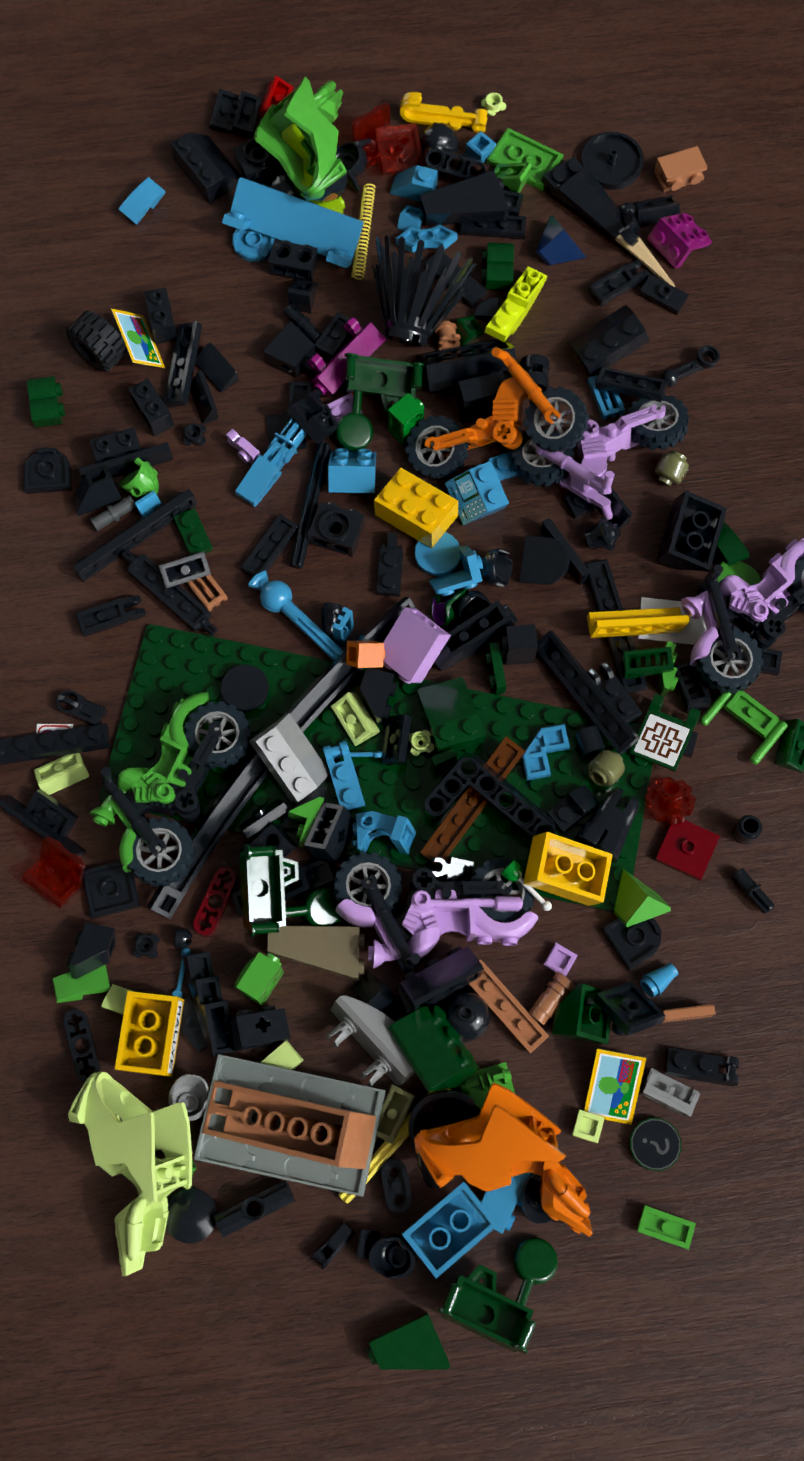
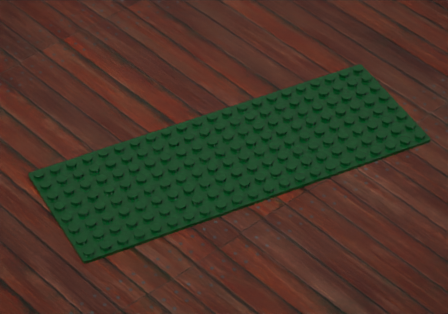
M152 624L148 625L108 763V768L111 769L112 780L117 785L118 776L124 769L131 767L150 769L159 762L162 756L160 734L165 723H170L172 718L171 712L176 702L180 703L181 699H186L200 692H208L209 700L214 702V704H219V701L225 702L221 691L222 679L235 666L252 665L262 670L267 677L270 688L268 698L260 708H256L251 712H243L246 720L249 722L250 740H252L278 721L333 661ZM363 668L336 695L303 732L327 768L328 765L323 747L328 745L330 747L337 746L339 742L345 740L350 752H383L387 719H383L382 726L377 725L380 730L379 733L355 746L330 707L346 693L353 692L358 695L370 714L360 697V687L366 668ZM394 674L395 683H398L395 697L390 696L388 705H391L389 717L402 714L411 716L409 734L423 730L429 731L417 689L438 683L423 680L422 683L408 684L402 681L398 674ZM468 689L485 733V740L482 745L457 751V760L464 753L469 752L476 754L486 763L504 737H508L526 751L541 728L565 724L570 748L568 750L546 753L551 772L550 777L526 781L521 756L505 779L546 814L565 800L570 792L584 785L601 804L615 788L618 787L624 790L621 800L616 804V807L623 811L632 796L639 799L638 811L633 819L618 861L611 863L603 903L587 906L534 888L544 898L614 912L623 869L631 875L634 874L653 763L631 755V746L624 754H620L625 766L623 775L611 786L596 785L589 777L588 766L599 753L582 758L574 738L575 733L590 726H596L587 713ZM226 722L223 731L233 729L234 727ZM629 722L628 724L638 735L642 724ZM599 730L606 750L617 752ZM236 734L224 737L233 743ZM408 742L406 762L404 764L387 766L381 763L382 757H351L366 805L365 807L349 811L356 820L355 822H357L356 814L374 811L396 818L398 815L406 817L416 831L409 855L400 853L390 840V837L382 835L370 842L367 854L375 852L379 854L378 856H385L391 864L394 863L397 867L416 871L422 868L436 871L438 868L421 856L419 852L467 787L447 810L439 816L430 815L424 805L429 792L454 764L434 772L431 766V758L437 755L435 747L431 753L423 752L418 756H414L411 754L412 747L410 742ZM224 743V747L221 750H224L229 746ZM251 744L247 748L245 756L238 759V763L230 764L227 768L223 769L221 767L210 769L204 783L196 794L201 810L200 815L196 820L189 823L199 825L218 796L254 751ZM340 757L337 760L334 759L335 763L344 761L343 757ZM464 761L462 763V767L467 771L475 769V765L471 761ZM271 772L242 808L227 831L243 834L238 826L250 819L256 809L262 806L267 807L278 798L284 802L285 792ZM329 774L319 787H325V803L339 805L332 778ZM454 779L446 781L447 786L451 789L459 787L458 782ZM103 785L99 796L101 804L109 796ZM502 793L500 795V799L503 802L508 803L513 800L512 795L509 793ZM439 798L430 799L431 804L435 807L443 805L442 800ZM488 801L452 850L449 857L474 862L471 878L478 867L488 860L493 861L494 858H500V860L509 858L512 861L515 859L526 870L533 837ZM600 805L563 834L556 827L555 835L575 841L574 837ZM521 809L519 815L522 818H530L532 812L528 809ZM152 812V813H147V814L156 815V816H160V817H165V818L175 819V820H179V821H184V820H182V819L179 817L178 814H174V817H170V816H165V815H163V814H162V815H160V814H158V813L155 814V813H153V812ZM284 814L270 823L279 824L296 845L299 846L300 839L296 838L298 829H284ZM541 825L538 827V831L540 833L551 832V828L547 825ZM353 828L341 855L351 857L352 855L357 856L360 854V851L356 850V846L353 845V840H357V837H354ZM276 835L272 836L270 839L274 841H279ZM500 875L501 880L506 884L509 880ZM493 876L487 881H496V877ZM512 882L510 885L512 890H519L516 883Z

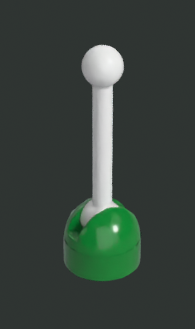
M515 859L502 870L500 874L505 879L512 882L519 881L542 904L543 910L549 911L552 908V904L549 901H545L532 887L523 884V870Z

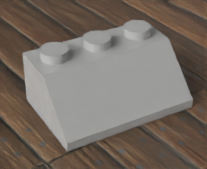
M287 713L249 741L292 802L302 800L318 788L330 774L328 768L290 713Z

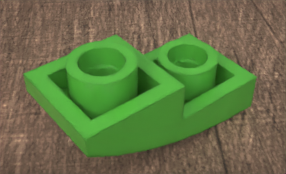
M668 641L665 647H671L674 665L678 653L674 652L677 644ZM664 655L661 656V666L665 665ZM674 667V671L659 674V689L662 696L666 697L669 690L674 691L679 679L675 677L678 668Z
M106 965L78 979L71 978V972L52 980L57 1003L82 1000L83 995L108 992L110 989Z

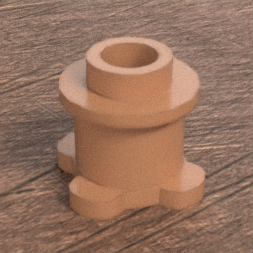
M443 321L435 330V334L439 337V350L460 346L459 340L461 338L455 332L457 329L455 323Z

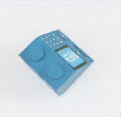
M491 461L469 469L445 483L449 495L458 500V516L463 526L500 511L509 504Z

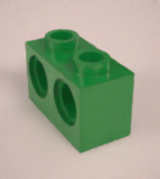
M408 393L388 409V432L403 447L407 444L408 436H411L412 428L414 426L417 427L420 420H424L423 403Z

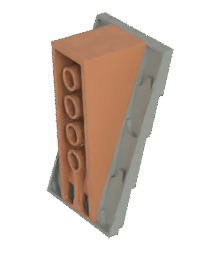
M218 1054L194 1160L364 1197L386 1090ZM341 1106L346 1107V1108L351 1109V1110L342 1109Z

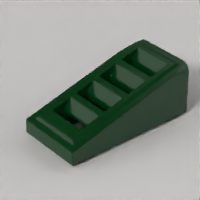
M671 647L623 651L625 679L674 671ZM660 655H664L665 665L661 666ZM655 656L656 666H651L650 657ZM645 658L646 667H641L640 659ZM632 660H635L636 668H631Z

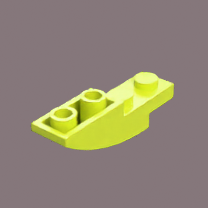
M528 266L508 292L506 301L486 326L485 333L502 342H505L510 334L513 335L540 293L547 275Z

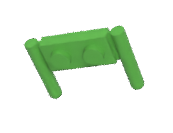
M741 690L734 694H730V692L721 693L699 720L702 725H708L718 711L724 707L727 712L761 738H765L750 757V762L755 765L761 761L788 727L785 722L780 721L776 715Z

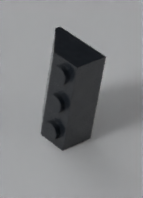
M188 132L170 143L174 161L209 204L237 188L238 180L242 176L209 136Z
M624 305L571 340L569 344L590 377L598 375L602 367L609 368L649 342L646 329L636 314L627 305Z
M687 490L675 498L657 561L677 570L710 571L727 508Z
M458 946L447 952L448 957L441 961L438 958L433 959L424 965L426 969L417 973L414 970L402 977L404 981L400 982V988L413 1012L421 1007L433 1004L482 976L484 968L468 946L463 949Z

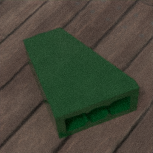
M428 1312L369 1340L370 1348L366 1349L372 1364L378 1363L380 1370H446L451 1367Z

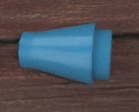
M667 963L665 966L643 975L640 985L649 997L660 996L670 982L678 975V971L673 964Z

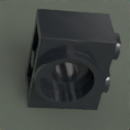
M251 138L243 145L233 148L235 162L243 178L263 184L275 179L278 175H287L279 160L254 138Z
M320 502L308 532L309 544L353 557L365 525L364 515L354 509L346 510L339 508L334 503ZM334 529L341 530V532L338 534L331 533V531Z

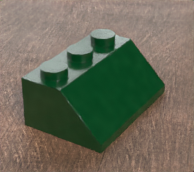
M438 1005L421 1007L388 1027L428 1092L461 1087L479 1068L472 1053L467 1050L461 1041L459 1033L448 1023L445 1012Z

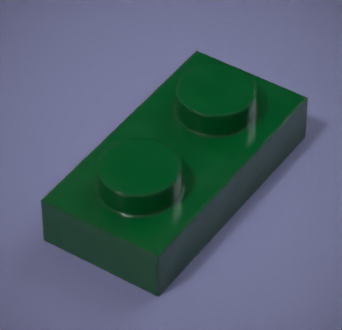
M195 508L174 516V520L190 555L200 552L206 554L213 551V547Z
M499 642L489 643L488 651L485 652L486 665H490L492 674L488 675L490 688L495 689L496 695L505 694L507 686Z

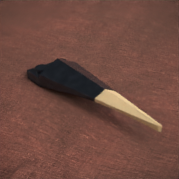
M575 157L570 158L543 175L541 181L556 198L582 214L615 239L659 279L675 287L672 280L640 237L633 247L623 239L618 231L623 225L626 226L622 213L591 171L585 170Z

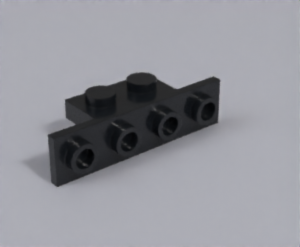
M42 789L35 791L27 807L11 795L0 798V806L3 807L5 813L17 817L22 821L23 826L39 833L45 842L54 844L64 856L76 858L85 854L86 850L67 837L79 816Z

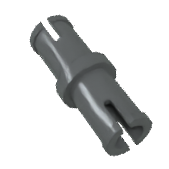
M128 495V497L113 506L111 504L108 505V509L90 518L97 531H100L110 523L120 521V517L136 509L135 502Z

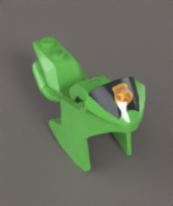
M303 77L299 86L276 106L274 104L270 106L255 130L254 139L279 160L289 178L300 190V195L305 201L331 202L341 196L347 183V170L341 159L336 157L339 130L332 124L338 117L337 112L342 104L343 91L340 89L335 92L336 83L327 81L318 89L317 93L313 94L310 81ZM292 123L297 126L304 136L300 143L309 155L306 172L313 177L311 185L305 180L304 159L282 138V132Z

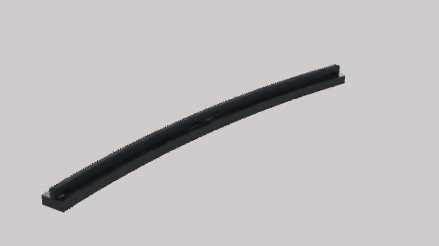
M410 597L402 598L355 641L373 640L383 643L404 607L415 608ZM347 649L328 666L283 715L285 716L287 713H290L302 732L363 669L346 665ZM255 749L218 796L191 835L194 859L189 867V872L183 875L181 880L176 883H170L169 886L165 887L159 885L147 906L151 910L169 919L172 918L194 879L227 829L270 773ZM170 895L163 909L160 908L163 902L165 901L166 897Z

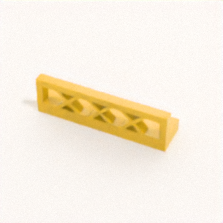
M680 607L589 612L587 615L590 638L681 633L690 622L689 615H681Z

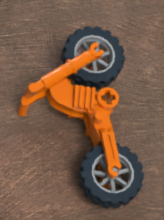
M495 347L492 349V355L506 365L513 377L506 379L500 385L495 400H493L492 416L486 419L479 418L475 425L462 429L460 425L444 416H429L427 420H420L418 422L419 425L412 428L411 436L407 438L408 447H406V453L409 455L408 461L416 471L426 477L446 479L449 475H455L456 471L464 466L463 462L468 458L469 454L467 450L492 442H499L510 450L518 448L523 441V436L518 430V426H522V405L527 398L530 401L529 408H526L524 413L526 415L524 426H526L527 435L543 450L553 453L555 451L565 452L568 448H574L576 443L583 439L584 432H587V421H589L587 408L582 400L569 389L549 387L546 388L547 391L543 392L507 351ZM560 403L568 406L562 413H559ZM572 411L573 419L569 421L565 416ZM542 414H543L545 420L540 421L541 416H542ZM551 424L545 434L540 426ZM563 425H570V428L564 433ZM554 429L559 431V436H551ZM441 431L446 432L447 434L441 435ZM436 432V437H429ZM432 452L428 461H426L423 453ZM436 455H438L441 463L432 464Z

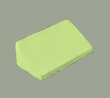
M348 692L330 706L355 746L380 732L356 693Z
M80 753L66 755L34 769L40 789L48 795L89 777Z

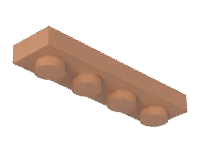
M480 959L479 962L484 968L483 974L468 985L477 995L483 998L494 1015L524 1049L531 1054L549 1035Z

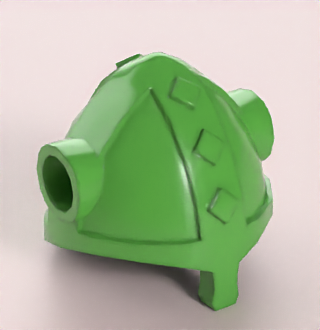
M137 458L134 462L140 468L124 477L120 481L119 486L135 497L145 496L151 491H155L157 494L159 490L157 471L152 468L151 463L148 461L143 462L140 458Z

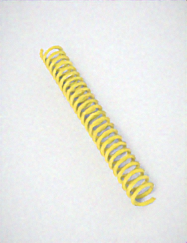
M373 184L364 185L362 191L359 220L366 223L363 227H368V229L362 228L363 231H368V233L361 232V234L368 236L360 235L358 248H356L354 254L352 278L354 277L357 280L364 279L363 275L365 274V260L367 259L368 237L370 236L369 230L371 229L370 222L372 221L371 215L376 188Z

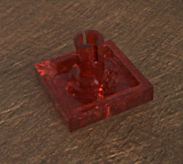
M416 123L377 128L373 131L382 175L399 173L416 165L425 167Z

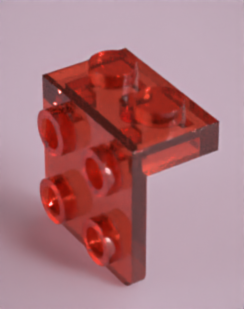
M46 836L42 841L40 859L23 874L22 881L61 909L80 891L85 864L78 855L69 852L58 840H53L51 837Z

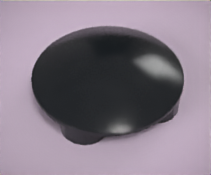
M194 1188L185 1189L176 1193L168 1202L169 1214L166 1227L176 1240L189 1244L197 1243L211 1234L216 1225L213 1216L218 1214V1210L213 1199L206 1192Z

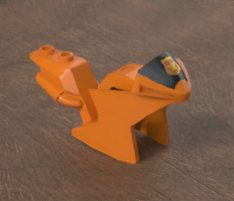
M493 1083L477 1117L429 1130H421L415 1136L417 1164L427 1187L440 1189L452 1180L454 1175H462L469 1184L484 1191H492L511 1185V1177L523 1173H535L540 1175V1200L542 1209L553 1220L565 1222L576 1233L580 1234L582 1232L589 1237L593 1233L590 1219L588 1218L590 1207L587 1202L584 1203V1200L587 1198L586 1190L564 1163H560L566 1157L558 1149L556 1135L560 1134V1128L511 1090Z

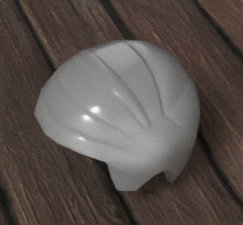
M186 1074L179 1077L169 1092V1106L178 1102H184L189 1121L203 1116L209 1096V1088L206 1081L194 1074Z

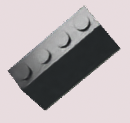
M492 339L419 354L420 363L425 364L422 371L426 386L430 392L442 393L447 388L455 387L458 389L459 381L506 371L508 368L500 359L492 355V349L498 347L503 351H507L516 360L515 347L508 340L502 342L499 339Z

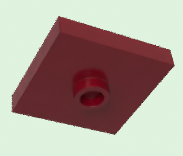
M675 815L655 861L701 881L720 835Z

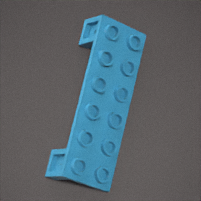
M243 177L238 180L231 211L224 214L222 221L223 224L240 230L249 228L282 241L287 240L295 244L311 245L317 248L318 254L327 257L326 261L344 268L352 265L364 225L363 221L309 201L307 202Z

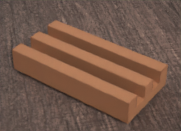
M207 575L205 578L219 594L218 597L213 595L201 578L195 579L211 599V602L206 600L192 580L186 582L209 612L213 610L214 606H219L221 601L228 599L211 575Z
M710 1004L664 1010L662 1012L666 1016L662 1023L712 1017L716 1014L715 1007Z

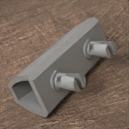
M345 995L340 996L334 1002L330 1011L341 1023L325 1035L328 1041L339 1035L332 1045L335 1048L350 1034L359 1042L375 1061L364 1072L360 1073L362 1079L372 1073L374 1074L367 1083L368 1086H373L386 1073L396 1086L400 1087L415 1073L412 1065L388 1029L391 1024L395 1023L393 1019L376 1008Z

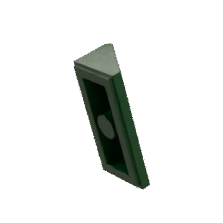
M799 719L786 720L785 723L788 727L781 735L774 763L801 773L804 771V722Z

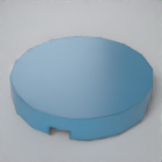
M236 228L233 233L232 243L236 254L241 259L249 262H258L270 256L276 238L249 228L245 230Z
M446 532L433 548L418 541L415 547L416 563L428 575L431 574L437 577L448 575L459 564L461 557L458 547L460 545L451 534Z

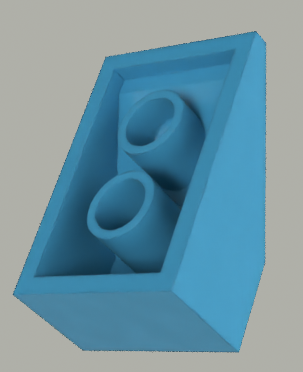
M462 1182L406 1229L402 1235L434 1277L437 1278L497 1227L498 1224L467 1184Z

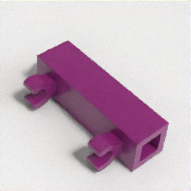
M352 317L343 325V328L353 338L327 364L324 363L318 354L312 356L307 361V364L317 372L310 381L314 385V390L319 389L323 393L321 396L326 398L332 395L346 381L347 357H345V353L369 357L386 340L372 323L361 328L358 321Z

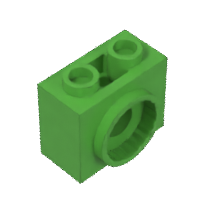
M259 952L243 968L234 988L262 1007L284 974L281 967L282 963L269 952L266 955Z

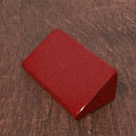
M275 76L267 87L257 116L263 118L272 104L276 106L293 91L294 87L278 76Z

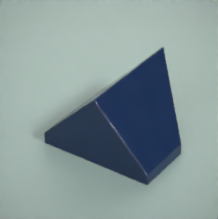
M553 215L550 216L536 250L543 261L549 266L587 258Z

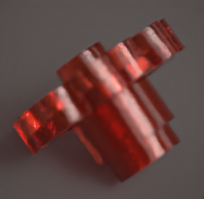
M671 777L658 779L655 786L648 787L645 796V804L649 807V815L654 817L657 822L666 820L670 825L683 823L685 816L693 814L696 798L692 795V787L683 780L676 781Z

